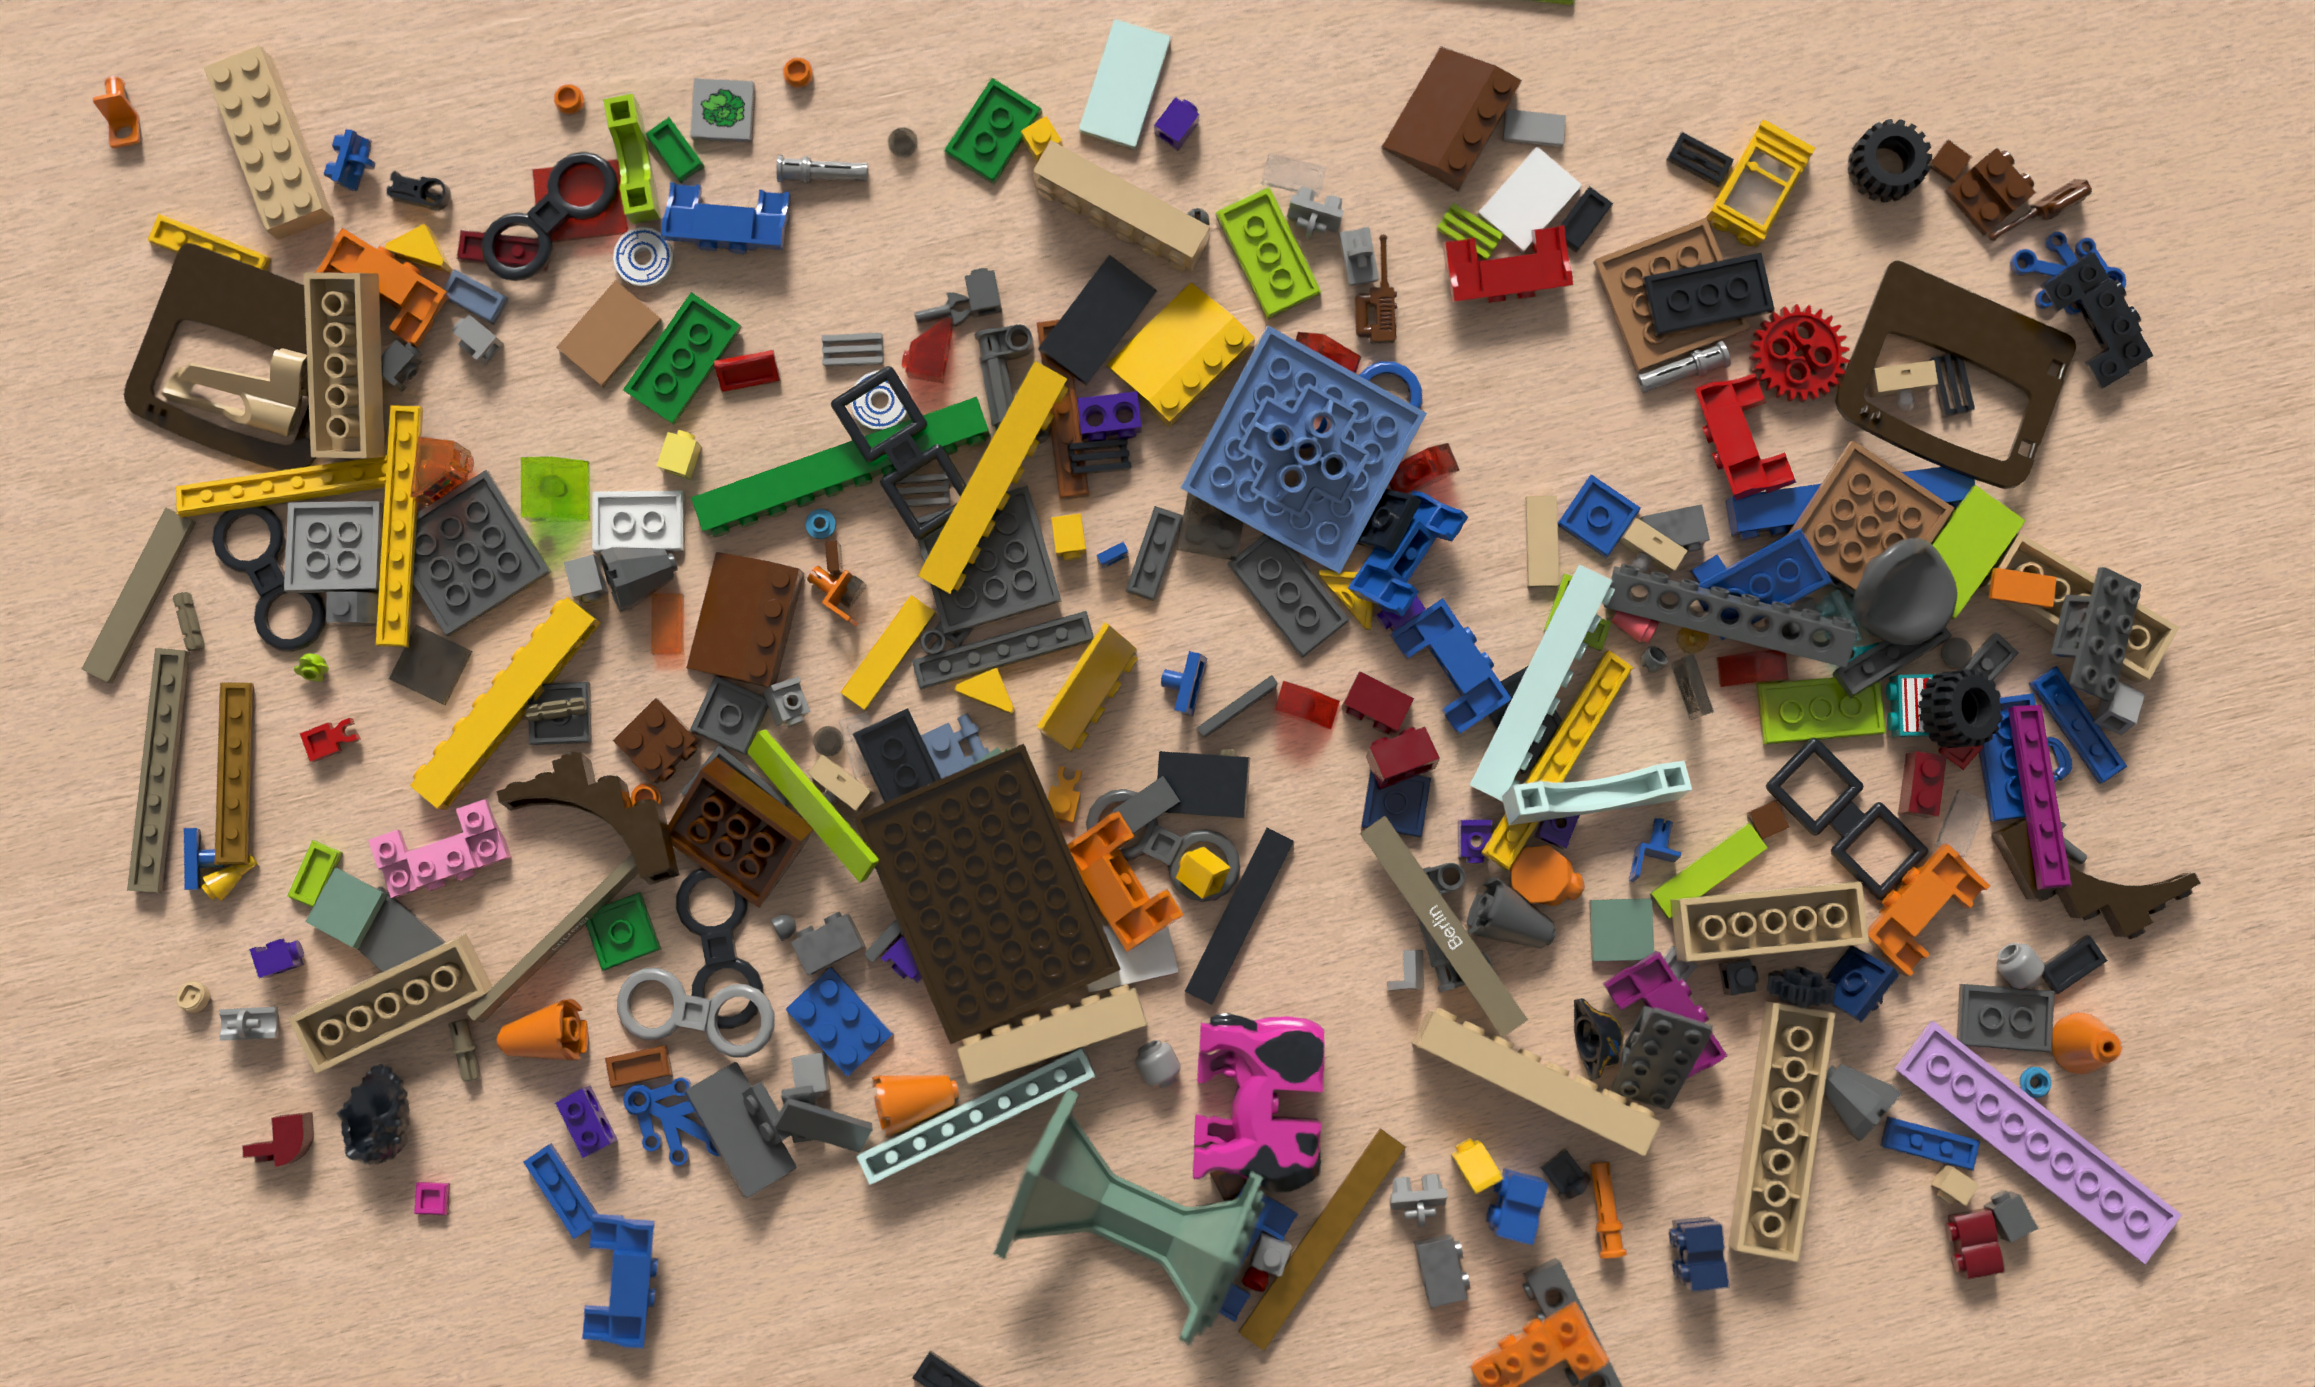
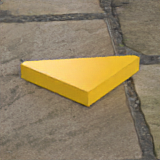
M1319 569L1318 576L1365 630H1371L1373 603L1357 598L1348 589L1358 572L1341 571L1339 574L1333 570Z

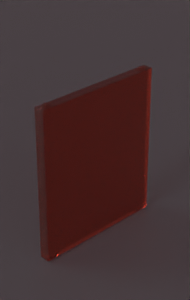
M618 159L607 160L615 170L618 182L616 198L608 210L596 218L586 220L570 218L551 236L552 243L620 235L628 232L627 217L624 213L619 187L621 184V174ZM582 165L572 168L562 178L560 185L561 197L573 206L591 205L599 199L604 191V175L593 166ZM553 167L532 169L535 205L548 194L547 182Z

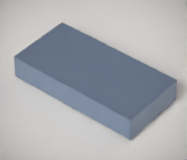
M455 269L443 288L449 295L448 301L495 325L509 300L506 296Z

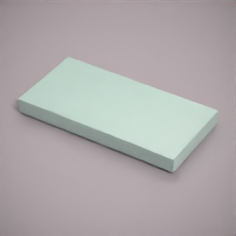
M1114 19L1081 120L1079 133L1136 150L1171 36Z

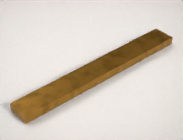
M1381 1128L1377 1131L1286 1262L1282 1276H1276L1238 1331L1242 1336L1265 1351L1406 1148L1405 1145Z

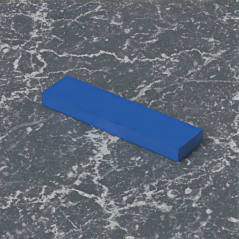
M2057 666L2052 667L2029 683L2099 784L2104 783L2127 767L2102 729L2094 723V718Z

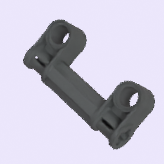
M1022 324L985 329L974 334L975 339L979 341L982 356L979 358L985 385L991 424L995 427L996 431L1014 399L1006 360L1025 357L1032 352L1034 347V340L1030 329ZM1017 335H1024L1028 338V341L1024 346L1016 347L1012 344L1013 338ZM989 342H991L992 351L989 349ZM1050 424L1046 431L1036 435L1035 439L1039 441V444L1049 438L1051 434Z
M1455 863L1422 868L1440 894L1460 888L1465 880L1463 868ZM1450 867L1455 868L1459 873V880L1454 885H1447L1442 879L1444 870ZM1417 916L1431 967H1435L1440 983L1438 987L1439 992L1465 985ZM1481 952L1490 964V966L1492 967V962L1489 956H1487L1484 952ZM1445 967L1448 968L1451 980H1448Z

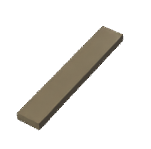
M165 507L81 668L82 670L108 683H113L196 523L195 521L187 517L180 518L177 512Z

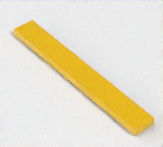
M390 405L376 646L409 648L423 408L421 406Z
M387 455L385 457L364 458L176 486L177 515L182 518L385 488ZM421 468L419 474V483L421 482Z
M1610 650L1605 651L1524 784L1539 781L1563 783L1633 669V666ZM1505 813L1481 854L1503 869L1509 870L1539 821L1509 825Z

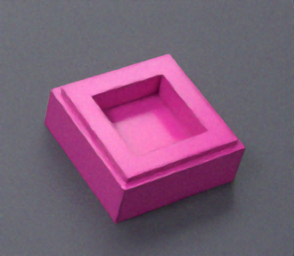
M417 1182L414 1214L447 1215L450 1183Z

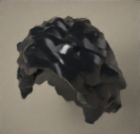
M383 1064L371 1067L366 1076L362 1078V1083L357 1087L351 1088L349 1100L343 1104V1109L337 1112V1116L342 1120L341 1134L344 1137L345 1153L350 1160H357L368 1165H378L387 1160L394 1159L408 1143L407 1133L410 1129L408 1091L403 1088L404 1082L393 1073L392 1068L389 1066L385 1067Z

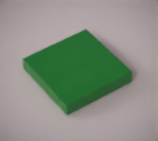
M641 892L602 906L593 915L594 917L585 923L602 971L661 950Z

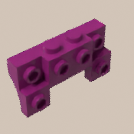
M1658 951L1653 952L1632 967L1623 969L1602 983L1620 1010L1642 999L1646 1007L1658 1008L1703 1023L1709 1020L1704 1009L1699 1004L1695 1006L1689 996L1692 995V991L1683 979H1677L1662 954ZM1713 1033L1687 1078L1714 1066L1727 1057L1726 1052Z

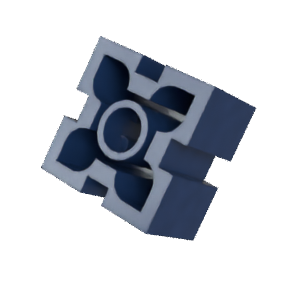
M1710 1217L1672 1220L1673 1228L1669 1229V1241L1671 1247H1676L1677 1249L1676 1260H1672L1674 1278L1679 1279V1283L1686 1286L1690 1291L1729 1288L1727 1263L1724 1259L1725 1245L1722 1224Z

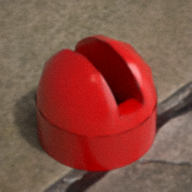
M1251 1266L1245 1272L1242 1283L1251 1290L1263 1292L1268 1284V1272L1257 1270L1256 1267Z

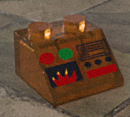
M418 437L410 497L425 506H429L467 482L468 473L471 474L474 467V458L471 455V451L456 441Z

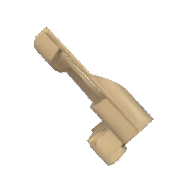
M284 348L276 349L271 359L270 379L189 363L186 368L180 367L174 371L167 380L161 395L173 402L224 415L239 424L288 437L290 434H293L301 411L303 396L309 397L307 355ZM199 384L239 395L244 402L245 411L189 396L193 387Z

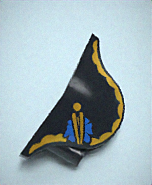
M1583 998L1575 999L1574 1034L1577 1048L1590 1079H1598L1601 1077L1605 1066L1619 1063L1618 1054L1622 1049L1624 1041L1623 1030L1614 1016L1596 1010Z

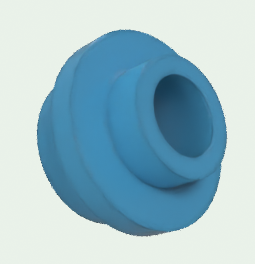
M817 509L807 516L806 530L816 539H826L834 533L836 520L829 511ZM818 519H824L826 524L824 528L817 529L815 522Z
M2029 1067L2022 1072L2019 1084L2021 1090L2030 1097L2040 1098L2050 1091L2052 1081L2049 1073L2043 1068ZM2034 1076L2039 1080L2035 1088L2030 1084V1080Z

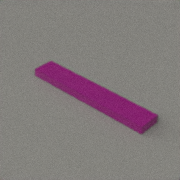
M2013 706L2008 709L2037 888L2039 890L2069 887L2072 885L2042 706Z

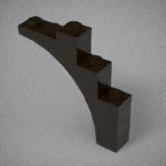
M568 752L563 754L560 759L552 761L553 773L543 772L536 775L535 779L526 782H513L508 784L505 789L497 791L499 803L510 811L536 805H560L578 808L600 817L622 836L634 856L640 877L650 885L680 876L664 808L658 802L651 799L637 801L632 807L628 785L620 777L614 775L603 776L596 782L591 760L582 752Z
M2016 821L1991 834L2026 899H2038L2039 902L2055 896L2057 892L2070 918H2082L2086 921L2098 916L2102 912L2115 937L2133 939L2146 932L2144 927L2153 923L2149 914L2163 910L2167 907L2165 902L2173 898L2180 900L2193 893L2192 888L2201 884L2196 873H2182L2162 882L2141 886H2126L2099 880L2078 871L2068 864L2072 886L2038 890L2027 821Z

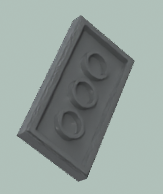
M1266 534L1227 563L1228 567L1301 658L1305 657L1350 621L1291 547Z

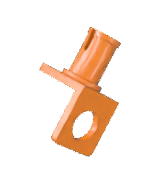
M109 77L104 82L106 95L93 97V103L108 122L109 145L111 148H119L138 144L140 142L139 115L125 97V82L119 77ZM123 127L132 128V132L128 137L124 139L117 138L116 135L119 129Z
M820 566L813 568L812 571L820 576L821 579L810 573L807 581L827 594L821 603L857 627L859 623L837 608L856 581V577L849 571L844 570L839 579H837Z

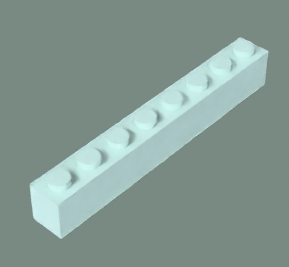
M1580 564L1578 565L1470 786L1503 801L1502 795L1513 785L1519 784V781L1514 778L1519 768L1524 771L1526 770L1533 756L1528 750L1533 741L1540 742L1546 729L1542 722L1546 714L1553 715L1560 699L1555 697L1560 686L1567 687L1574 673L1569 670L1573 659L1580 661L1588 645L1582 641L1587 631L1594 633L1601 619V616L1596 613L1601 603L1606 606L1608 605L1615 591L1614 588L1610 587L1613 580Z
M1082 1046L860 1153L857 1159L869 1185L1067 1089L1095 1077L1096 1073Z

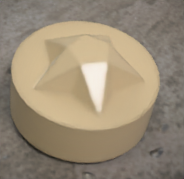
M197 981L187 982L177 993V1005L188 1013H198L207 1006L210 999V991L205 985Z

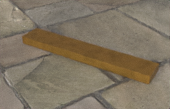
M220 682L215 865H248L253 683Z

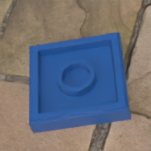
M1591 474L1558 521V526L1604 558H1607L1641 507Z

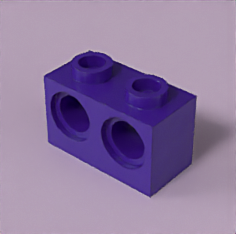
M1137 391L1077 398L1082 439H1088V442L1106 440L1107 436L1118 435V439H1131L1136 437V433H1142ZM1120 411H1130L1134 416L1133 419L1128 423L1119 422L1116 416ZM1091 414H1099L1104 419L1102 424L1097 427L1090 426L1086 421Z
M591 1086L584 1087L555 1102L582 1158L618 1141Z

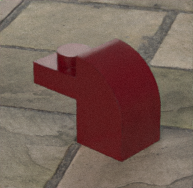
M313 1112L271 1117L273 1141L256 1142L242 1146L243 1158L254 1157L255 1163L274 1160L275 1167L293 1163L301 1159L312 1145L314 1137Z

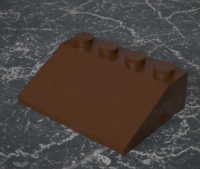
M1440 46L1381 148L1459 192L1517 93L1522 80L1496 65Z
M716 552L686 668L766 688L776 684L804 572L799 568L775 562Z
M718 757L699 771L668 824L673 847L758 908L763 905L814 831L807 821Z

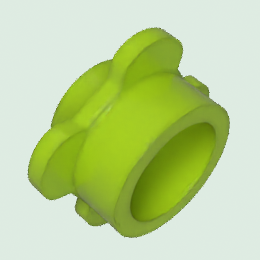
M312 653L303 655L299 659V666L294 668V672L297 675L302 676L306 680L316 682L323 681V674L329 671L326 660Z

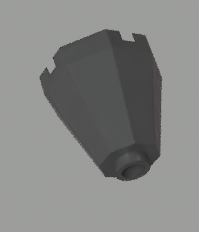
M611 547L600 552L607 583L612 588L611 594L620 613L634 608L674 579L673 572L678 571L673 554L667 555L664 548Z
M1841 1064L1836 1069L1832 1065L1827 1070L1824 1095L1848 1133L1860 1142L1881 1120V1117L1893 1106L1902 1093L1893 1085Z

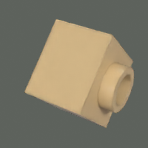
M1945 1164L1931 1183L1933 1187L1939 1190L1937 1196L1952 1206L1955 1202L1966 1206L1979 1184L1954 1167Z

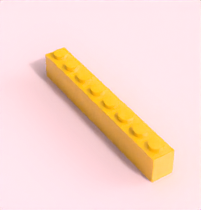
M1037 361L1033 363L917 577L948 594L953 589L959 591L967 576L962 573L967 562L973 565L981 550L977 546L981 536L983 535L987 538L996 523L991 519L996 509L1002 511L1010 497L1006 490L1011 482L1017 484L1025 468L1020 465L1026 455L1031 458L1036 450L1039 441L1035 437L1040 428L1046 431L1054 416L1050 413L1054 402L1060 404L1069 389L1064 386L1067 378Z
M566 597L564 600L560 599L554 604L550 610L552 615L545 623H540L534 628L530 635L532 639L525 647L521 646L514 652L511 657L513 662L506 670H501L495 675L491 682L493 686L486 694L482 693L473 702L472 708L474 709L466 718L462 717L455 723L452 728L454 733L447 741L443 740L433 750L432 754L434 757L427 765L423 764L414 773V781L410 784V787L437 809L447 810L526 715L525 707L532 696H535V701L545 691L542 684H550L555 680L601 624L598 619L573 599Z

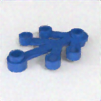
M2057 231L2047 237L2045 244L2050 251L2058 253L2065 265L2037 260L2036 254L2033 251L2022 249L2011 257L2010 268L2015 274L2021 276L2034 272L2054 277L2078 258L2067 244L2065 234ZM2053 237L2060 240V246L2053 244ZM2083 238L2075 245V253L2082 257L2089 252L2083 251L2081 245L2082 243L2087 244L2090 249L2089 252H2095L2108 277L2114 281L2118 280L2125 289L2126 276L2124 272L2116 267H2108L2097 251L2096 243L2093 239ZM2020 259L2025 262L2024 269L2018 266L2017 260ZM2044 289L2036 294L2034 301L2037 307L2046 309L2053 305L2050 298L2049 303L2042 301L2041 295H2047ZM2071 304L2064 308L2070 315L2080 313L2079 309H2073Z
M680 1077L671 1084L652 1090L645 1085H634L626 1091L623 1103L626 1110L638 1118L643 1135L642 1146L645 1150L655 1151L662 1145L661 1135L654 1132L650 1116L652 1114L661 1119L670 1149L669 1160L673 1165H683L689 1159V1151L682 1146L677 1128L705 1142L710 1154L720 1156L705 1128L683 1116L695 1112L689 1101L668 1108L656 1102L674 1094L676 1096H684L685 1093L679 1092L676 1085L679 1081H683L686 1084V1089L691 1087L689 1079ZM637 1094H641L645 1098L642 1106L637 1105L635 1102ZM649 1136H654L657 1139L655 1147L648 1145L647 1139ZM677 1150L682 1151L684 1154V1159L681 1162L674 1158V1153Z

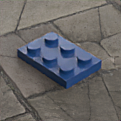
M833 967L824 972L786 1008L787 1012L847 1077L893 1035V1032Z

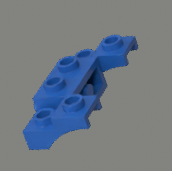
M670 182L667 207L662 218L661 237L664 241L694 243L696 246H699L700 250L715 252L717 248H725L735 254H746L747 250L756 251V248L784 249L786 224H788L791 198L789 192L772 193L759 190L756 211L755 208L701 204L702 187L700 185L686 186Z
M1414 490L1411 495H1415L1422 501L1395 554L1373 549L1348 587L1357 598L1375 603L1384 611L1399 616L1405 614L1419 593L1413 585L1407 582L1436 538L1452 542L1468 519V516L1462 510L1445 505L1423 492Z
M1246 1182L1244 1183L1243 1187L1241 1188V1190H1240L1239 1194L1237 1195L1236 1199H1238V1198L1240 1197V1195H1241V1193H1242V1191H1243V1189H1244V1187H1245V1185H1246ZM1263 1193L1260 1201L1265 1204L1240 1267L1262 1230L1283 1241L1298 1213ZM1232 1283L1218 1313L1236 1322L1240 1311L1251 1294Z
M592 1214L589 1248L614 1250L609 1306L585 1305L582 1339L605 1341L622 1347L644 1348L648 1307H654L656 1288H650V1278L657 1276L658 1258H652L655 1220L624 1219V1215Z

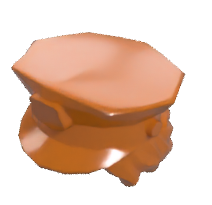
M1549 845L1523 848L1509 870L1511 872L1512 888L1530 903L1557 906L1566 899L1576 900L1585 890L1582 875L1573 873L1571 862Z

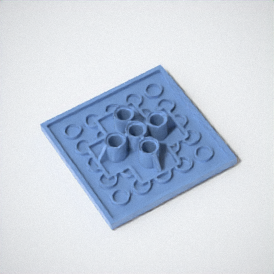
M1268 325L1180 488L1340 574L1427 413ZM1323 415L1327 420V428L1323 432L1318 433L1315 431L1313 423L1318 416ZM1278 428H1282L1286 432V440L1281 445L1274 444L1272 440V434ZM1309 443L1313 448V453L1310 458L1303 460L1299 456V448L1302 444ZM1335 457L1339 462V468L1335 473L1329 474L1325 469L1328 459ZM1295 470L1298 474V481L1295 485L1288 487L1284 482V476L1288 471Z

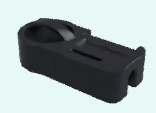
M397 171L391 173L390 180L393 182V185L387 187L386 194L394 201L425 207L433 211H439L448 206L451 200V191L441 180L422 176L418 180L404 177ZM435 185H440L443 192L442 195L428 192V190ZM426 198L436 200L437 202L428 203Z

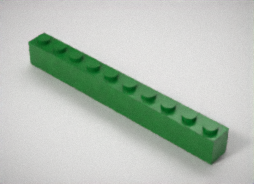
M976 396L923 415L928 424L927 428L912 438L922 453L932 446L940 444L949 456L958 451L957 447L966 444L969 447L980 445L986 442V437L991 435ZM908 420L864 437L871 448L913 423V421ZM849 441L693 496L691 500L702 531L706 535H712L715 538L728 534L730 532L729 528L740 524L741 527L754 525L759 522L758 518L769 514L770 517L780 516L787 512L786 508L797 504L798 507L811 505L816 502V497L825 494L827 497L839 495L844 492L843 488L853 484H855V487L867 485L872 482L873 477L881 474L886 476L894 471L895 467L887 454L871 463L866 462L854 442Z

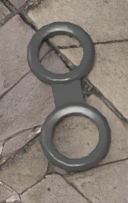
M1119 789L1111 790L1100 796L1089 809L1086 820L1087 831L1099 822L1100 815L1107 806L1114 802L1127 801L1138 792ZM1157 818L1146 825L1144 836L1138 844L1131 848L1120 849L1126 861L1134 860L1143 854H1147L1167 864L1169 877L1176 890L1188 899L1200 902L1217 900L1229 893L1237 882L1240 871L1239 854L1233 843L1221 833L1203 829L1191 831L1180 837L1158 826ZM1206 841L1216 844L1223 850L1231 869L1221 891L1202 899L1177 880L1176 875L1180 868L1179 862L1185 850L1196 842Z

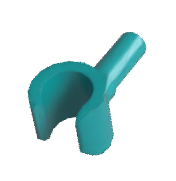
M1879 642L1862 647L1853 646V657L1849 661L1878 645Z

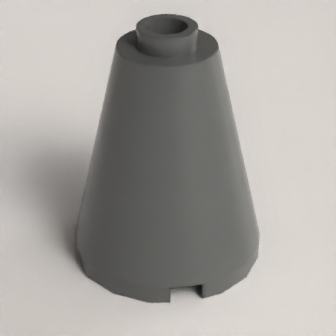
M1491 877L1483 884V886L1487 887L1483 895L1477 893L1469 910L1467 925L1472 926V929H1468L1469 933L1479 937L1539 949L1553 942L1556 929L1554 928V922L1502 880Z

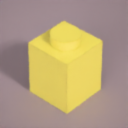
M678 430L677 435L667 432L656 466L663 472L691 480L702 446L694 440L695 435L681 430Z

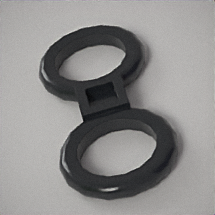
M584 151L569 154L559 160L549 174L547 182L548 194L532 207L527 214L520 212L505 214L493 221L485 231L481 250L483 260L489 270L500 278L511 281L530 279L540 273L550 260L553 248L551 236L570 218L577 220L596 218L607 211L615 200L618 182L616 172L611 164L598 154ZM576 166H593L602 172L605 180L604 191L599 199L591 205L582 207L573 206L564 201L561 197L560 185L565 174ZM525 226L535 231L538 235L539 249L537 255L525 266L517 268L504 266L495 256L494 248L497 238L510 227Z
M265 506L225 511L220 515L214 526L212 543L215 553L222 563L236 572L248 573L260 596L255 605L254 623L257 633L267 645L279 651L294 652L308 647L319 638L325 627L326 609L323 599L318 593H298L306 598L312 609L311 624L301 636L293 639H282L271 630L268 622V612L273 601L281 595L287 594L284 591L285 572L278 560V556L283 549L285 536L281 520L271 509ZM246 515H257L269 527L271 534L270 544L266 551L258 558L249 561L239 560L228 549L226 542L227 532L231 524L238 518Z
M703 867L692 871L682 881L676 894V910L680 921L691 933L701 937L705 965L697 972L692 983L691 996L705 998L704 989L708 978L723 968L741 972L747 978L751 987L763 993L764 985L759 972L749 962L737 957L733 931L742 923L748 910V900L732 889L735 896V908L732 915L724 923L717 926H706L699 923L691 914L689 896L692 889L700 881L716 877ZM749 1000L747 1007L737 1015L721 1016L718 1014V1028L734 1029L747 1024L758 1013L759 1009Z

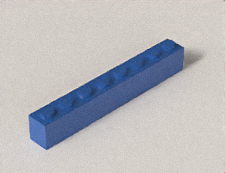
M1943 467L1902 472L1954 507L1953 510L1957 509L1970 489L1976 485L1974 479ZM1821 484L1778 489L1770 493L1766 491L1758 492L1737 501L1734 496H1731L1725 501L1731 536L1741 535V540L1757 538L1759 537V532L1770 531L1771 535L1789 533V528L1794 526Z

